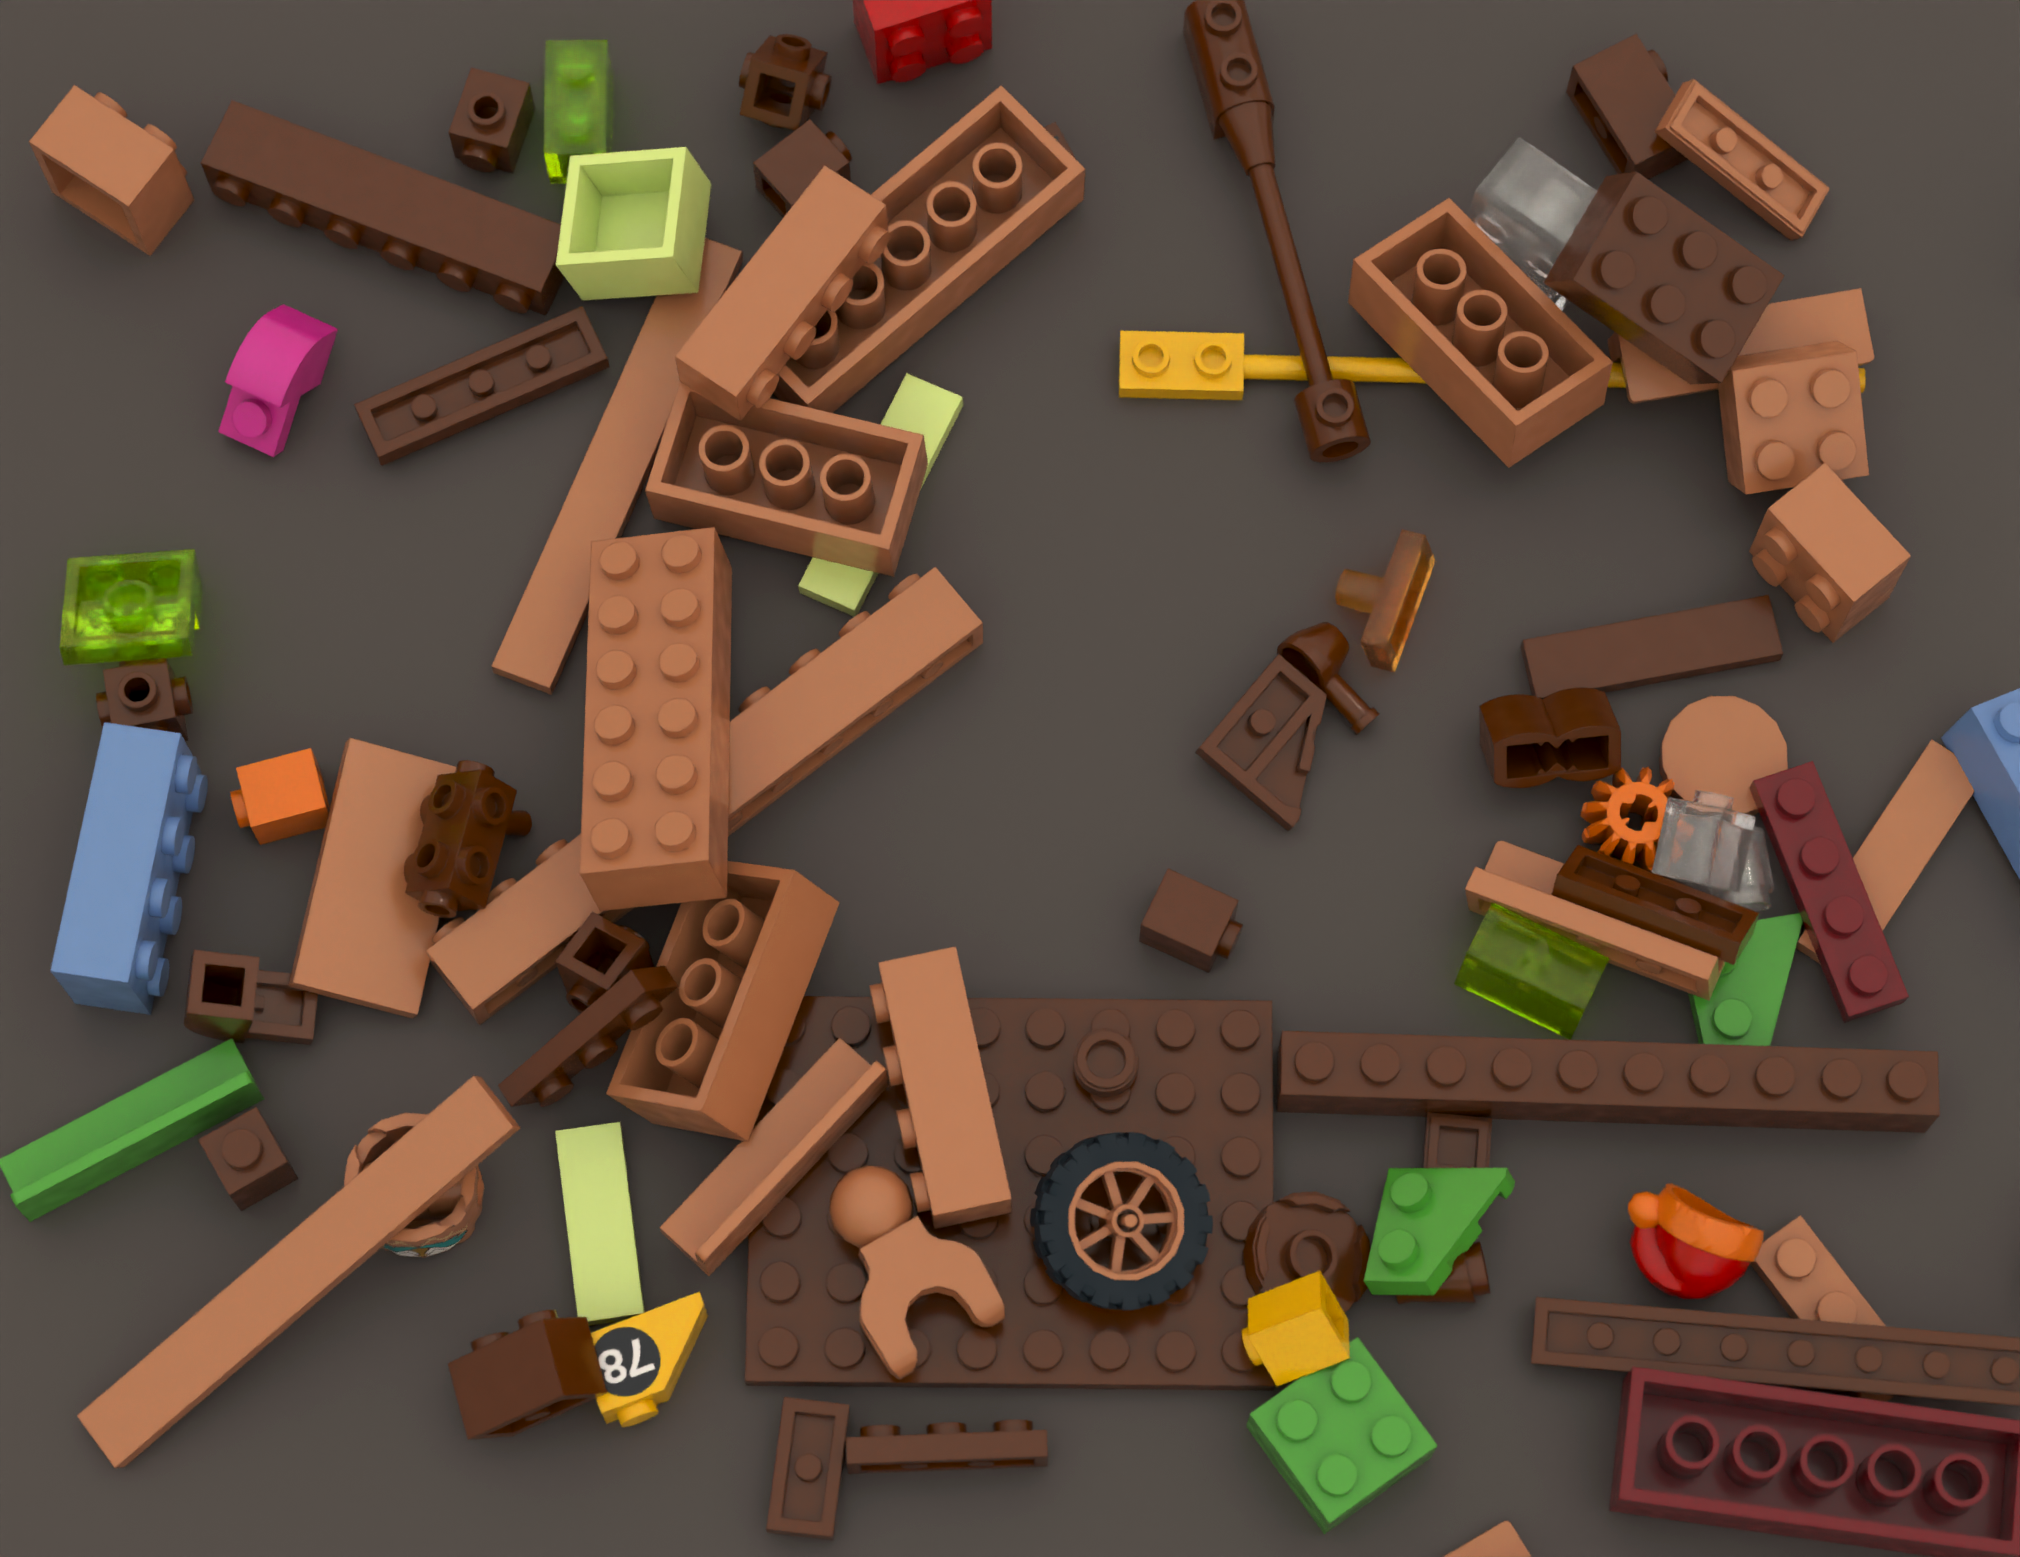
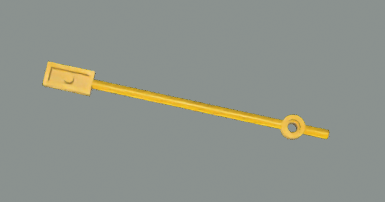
M1120 331L1119 398L1243 400L1244 379L1308 381L1301 356L1244 354V333ZM1327 356L1333 380L1426 383L1402 358ZM1621 363L1612 364L1608 387L1626 388ZM1859 368L1861 393H1864L1865 369Z

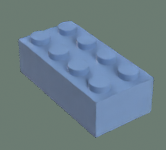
M104 722L50 970L75 1004L151 1015L154 997H162L166 991L169 978V960L163 958L167 935H176L179 929L182 915V898L176 896L180 873L188 874L192 867L195 838L188 834L193 812L201 813L204 808L208 787L207 776L201 774L202 771L197 764V758L192 755L181 733Z

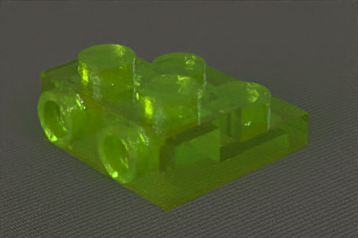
M195 549L68 558L59 646L63 664L77 665L192 656L194 629H200L202 581Z

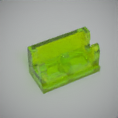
M1492 902L1465 955L1454 984L1571 1040L1610 958Z

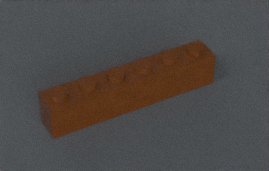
M233 100L201 161L212 192L227 203L241 207L245 206L246 202L267 209L270 216L287 226L300 228L302 224L317 228L324 231L328 239L342 247L357 249L358 245L380 252V256L395 267L408 271L413 270L415 266L435 273L442 283L455 290L469 292L471 288L490 294L499 305L516 313L524 314L529 309L546 316L564 279L563 274L556 266L561 224Z

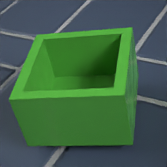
M1358 1337L1349 1343L1350 1359L1299 1378L1251 1412L1246 1425L1249 1432L1324 1535L1429 1460L1438 1446Z

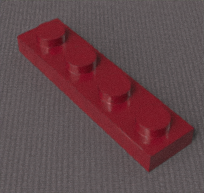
M1811 761L1754 780L1749 789L1843 1022L1846 1023L1904 1003L1909 995L1814 762Z

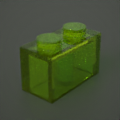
M546 40L544 157L550 184L567 183L570 156L612 152L613 69L607 40Z

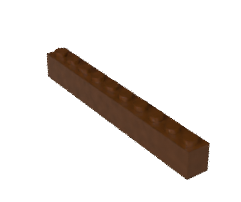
M1282 1031L1277 1051V1112L1426 1117L1427 1112L1506 1120L1926 1133L1940 1116L1938 1051Z

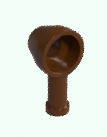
M1322 622L1297 631L1279 644L1277 655L1280 654L1325 692L1327 699L1352 725L1351 730L1358 735L1380 713L1374 707L1370 708L1338 674L1349 652V644L1345 636L1334 625Z

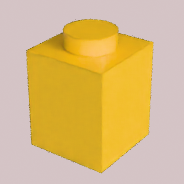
M1320 1270L1248 1298V1327L1242 1329L1243 1343L1254 1365L1264 1364L1277 1387L1350 1359L1349 1320Z

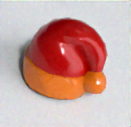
M1672 1183L1666 1184L1659 1195L1647 1191L1635 1193L1628 1203L1627 1210L1631 1221L1635 1224L1629 1243L1634 1260L1641 1273L1662 1292L1682 1299H1708L1734 1285L1744 1276L1750 1262H1754L1763 1242L1762 1230L1730 1217L1690 1191Z

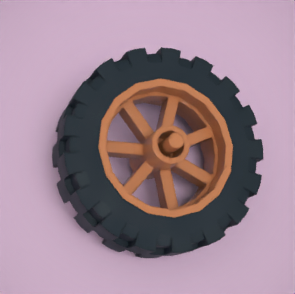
M1116 1132L1090 1137L1077 1142L1066 1153H1061L1050 1164L1051 1169L1046 1177L1040 1179L1034 1194L1037 1195L1035 1208H1031L1030 1227H1034L1036 1240H1033L1034 1249L1038 1258L1043 1259L1047 1267L1046 1273L1057 1285H1061L1067 1290L1068 1294L1073 1298L1099 1308L1135 1310L1164 1302L1170 1298L1169 1295L1173 1294L1177 1289L1182 1290L1194 1277L1192 1273L1197 1264L1202 1265L1209 1249L1205 1247L1207 1235L1212 1234L1213 1215H1208L1206 1203L1210 1201L1206 1185L1200 1184L1198 1177L1195 1175L1198 1171L1187 1157L1182 1158L1174 1151L1175 1147L1160 1139L1155 1140L1146 1136V1134ZM1113 1172H1129L1142 1177L1125 1204L1122 1202ZM1099 1177L1102 1178L1110 1204L1106 1208L1080 1199L1089 1184ZM1152 1185L1160 1193L1167 1212L1143 1214L1138 1208ZM1075 1209L1099 1218V1228L1079 1240L1075 1230ZM1167 1223V1233L1159 1251L1140 1233L1144 1224ZM1107 1236L1112 1237L1108 1268L1096 1263L1084 1252L1085 1249ZM1129 1238L1149 1261L1135 1269L1121 1271L1125 1239Z

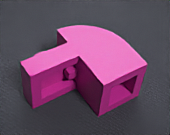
M285 304L264 314L243 340L227 374L225 383L231 385L232 389L218 432L272 457L283 452L301 395L317 387L322 382L338 329Z

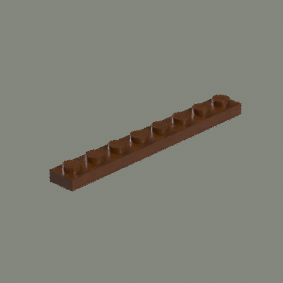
M1536 1297L1531 1364L1627 1373L1634 1366L1756 1384L2020 1407V1338Z

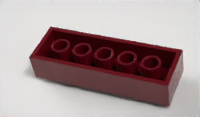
M1632 1366L1622 1382L1609 1511L1931 1557H2020V1420Z

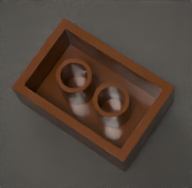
M1635 171L1605 177L1543 283L1689 384H1712L1723 382L1785 275Z

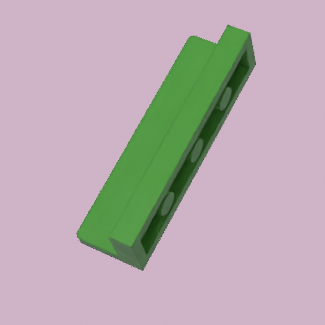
M231 1038L0 1159V1167L13 1191L10 1196L16 1208L31 1222L264 1100V1097L236 1043Z

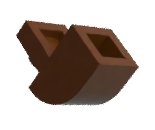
M194 949L190 960L184 1026L190 1031L206 1037L223 1041L232 1038L235 1043H244L245 1038L311 1045L314 1038L318 994L289 987L291 973L259 970L260 957Z

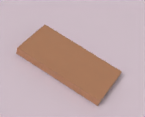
M349 738L345 742L289 987L412 1019L418 1015L430 963L426 950L434 945L432 939L437 932L440 917L421 910L418 907L419 900L405 893L407 882L404 877V865L407 858L415 852L420 841L424 826L420 816V808L424 798L430 795L434 789L437 776L455 773V766L354 738Z

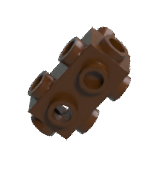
M470 760L459 761L455 773L437 776L434 789L430 795L424 798L421 804L420 816L424 826L417 849L407 858L404 865V877L407 882L405 893L419 900L418 907L428 914L452 918L456 916L457 911L485 909L505 836H525L531 830L532 819L530 814L524 810H512L517 790L495 778V771L483 763Z

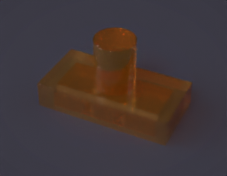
M1401 530L1384 578L1351 569H1345L1339 578L1335 595L1336 604L1371 613L1360 641L1371 667L1391 672L1396 671L1436 561L1426 535Z

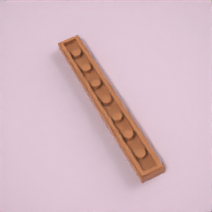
M705 238L699 292L658 295L655 297L491 666L493 673L552 695L589 611L591 541L622 537L654 464L680 383L675 355L735 280L743 262L742 251Z
M472 1076L77 1415L114 1468H124L520 1129L519 1125L482 1077Z

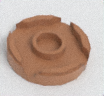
M1709 696L1688 704L1671 720L1660 746V775L1663 781L1666 779L1673 780L1675 786L1670 796L1673 799L1687 800L1689 806L1687 812L1701 818L1707 816L1711 819H1721L1720 822H1737L1759 813L1749 789L1752 782L1788 769L1787 744L1777 722L1758 705L1736 696Z

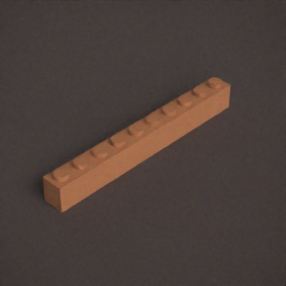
M936 567L921 578L918 574L906 577L894 587L888 596L890 601L872 615L868 611H864L854 616L840 630V639L822 652L819 649H813L805 653L789 669L791 676L772 690L768 686L756 690L743 701L739 707L740 714L730 721L728 836L983 644V622ZM581 834L569 843L562 839L550 845L536 859L535 864L537 867L519 881H516L515 878H510L491 890L485 909H480L466 921L463 917L453 919L434 935L432 939L434 945L426 950L435 970L479 1025L557 967L555 960L592 912L615 923L634 909L599 911L580 875Z

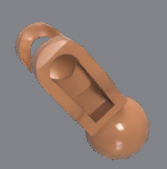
M865 1165L850 1170L837 1182L830 1196L829 1208L834 1228L845 1241L860 1248L858 1256L868 1274V1282L863 1290L860 1303L859 1323L890 1374L898 1379H902L911 1374L915 1369L917 1349L910 1338L905 1317L908 1308L921 1296L936 1292L952 1296L965 1309L972 1322L980 1327H992L1005 1320L1004 1303L978 1254L973 1249L959 1242L938 1239L932 1236L925 1229L918 1216L912 1219L913 1199L908 1185L897 1173L883 1166Z

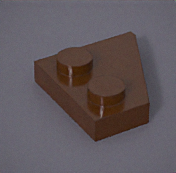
M1278 654L1195 753L1283 828L1289 831L1300 818L1301 808L1299 807L1306 776L1310 772L1315 751L1314 740L1317 727L1321 724L1327 694Z

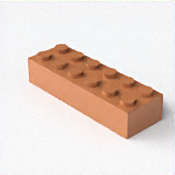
M1002 85L871 194L886 204L888 232H890L888 244L874 263L868 264L864 262L853 276L851 292L841 307L835 312L828 309L814 326L816 334L807 351L797 360L790 357L777 374L779 381L773 394L780 401L830 413L835 412L1082 202L1085 190V168Z
M715 527L591 541L580 875L599 911L727 898L732 566Z

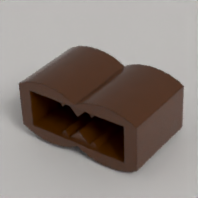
M1583 687L1569 688L1552 693L1543 699L1531 695L1513 694L1491 699L1479 706L1480 746L1493 781L1497 785L1508 788H1528L1547 783L1556 777L1571 781H1592L1608 777L1621 770V729L1603 691Z

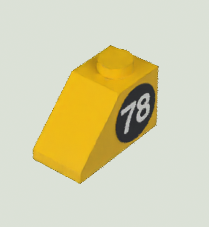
M700 1292L591 1333L607 1390L606 1394L596 1398L606 1424L619 1420L621 1427L641 1423L659 1413L656 1405L669 1401L708 1317Z

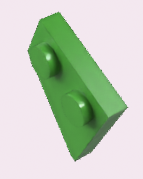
M1800 913L1757 920L1754 933L1736 963L1733 965L1725 962L1710 1000L1688 993L1699 1044L1771 1045L1803 923Z
M1389 1168L1364 1277V1283L1371 1294L1435 1295L1452 1272V1266L1456 1258L1468 1251L1483 1231L1478 1224L1479 1219L1497 1196L1507 1199L1513 1191L1515 1181L1507 1168Z

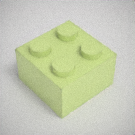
M676 147L570 156L556 266L583 301L699 292L711 182L688 148Z

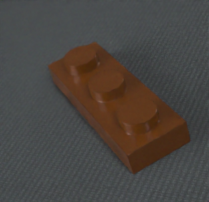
M1577 845L1558 872L1552 895L1711 954L1718 957V960L1733 965L1752 937L1759 913L1580 845Z
M665 966L630 970L498 1085L510 1106L514 1107L538 1102L541 1107H546L562 1099L573 1089L574 1084L571 1079L583 1068L590 1069L598 1066L618 1050L619 1047L615 1041L626 1031L642 1028L657 1018L663 1011L660 1002L678 988V985Z
M1029 1420L997 1421L993 1423V1432L967 1433L965 1423H933L927 1425V1434L900 1435V1427L896 1425H869L860 1428V1437H846L847 1468L849 1474L1047 1467V1430H1033V1422Z

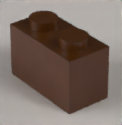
M1637 34L1573 65L1566 93L1617 174L1637 171L1649 180L1688 159L1655 133L1675 94L1667 83L1668 73L1662 59L1654 50L1647 51Z
M554 1309L535 1312L518 1320L519 1330L510 1334L509 1332H498L480 1337L471 1342L472 1352L448 1363L468 1440L515 1436L607 1393L586 1317L558 1318L557 1311Z

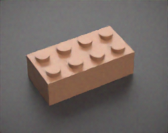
M1450 198L1353 259L1348 303L1508 468L1604 405L1613 361Z
M680 382L645 492L654 519L694 529L715 527L719 535L894 577L926 473L928 460L924 435L772 398H769L760 408L753 405L740 421Z
M728 861L727 898L683 902L680 904L656 965L666 967L678 988L660 1002L663 1011L657 1018L642 1028L630 1031L606 1095L652 1124L748 1142L840 902L795 870Z

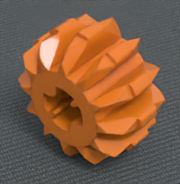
M1621 767V770L1613 774L1612 785L1600 780L1593 785L1591 794L1595 801L1585 802L1580 812V816L1591 824L1583 830L1581 837L1583 843H1603L1598 850L1599 853L1610 857L1614 855L1621 859L1620 861L1633 865L1634 861H1637L1641 869L1655 873L1658 867V858L1666 862H1674L1679 854V849L1675 842L1687 839L1690 826L1679 819L1686 814L1689 806L1687 800H1668L1675 786L1672 779H1666L1658 787L1649 784L1652 778V771L1649 767L1641 769L1636 782H1633L1628 772ZM1629 813H1636L1643 817L1640 825L1643 826L1641 831H1635L1627 827L1630 820L1628 818Z

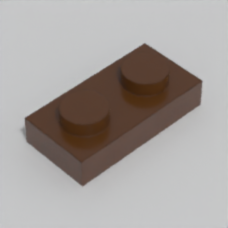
M791 1397L783 1398L766 1526L767 1533L834 1541L850 1417V1404Z

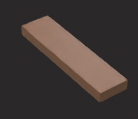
M1931 739L1853 857L1882 931L1974 793V789L1955 754ZM1805 929L1797 942L1796 949L1820 964L1808 932Z

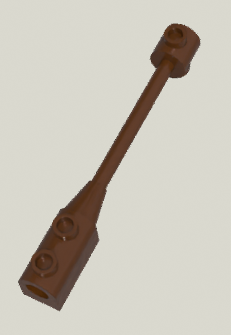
M1196 0L1185 10L1183 33L1213 140L1227 137L1245 174L1250 176L1309 383V387L1298 393L1294 398L1309 456L1312 461L1319 463L1343 460L1365 450L1370 445L1371 440L1354 382L1347 379L1333 380L1273 170L1275 168L1273 137L1275 106L1244 0Z

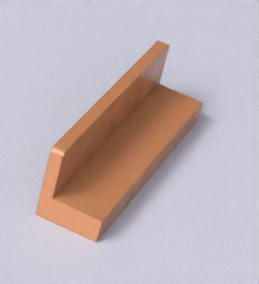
M1861 288L1768 304L1738 356L1839 341L1857 351L1858 366L1870 363L1874 359V352ZM1615 332L1607 340L1611 360L1613 363H1621L1627 397L1632 404L1718 390V383L1689 384Z
M1498 841L1494 846L1485 869L1474 868L1465 888L1469 911L1710 1000L1725 961L1718 960V957L1553 896L1552 891L1556 876L1564 863L1508 842Z
M839 1038L753 1128L749 1141H741L659 1227L661 1233L702 1271L710 1276L888 1087L887 1069L878 1061L870 1065L844 1040Z

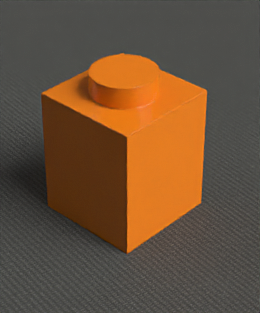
M311 748L236 768L241 789L230 791L236 819L240 828L251 827L260 845L326 827L330 805L321 769Z

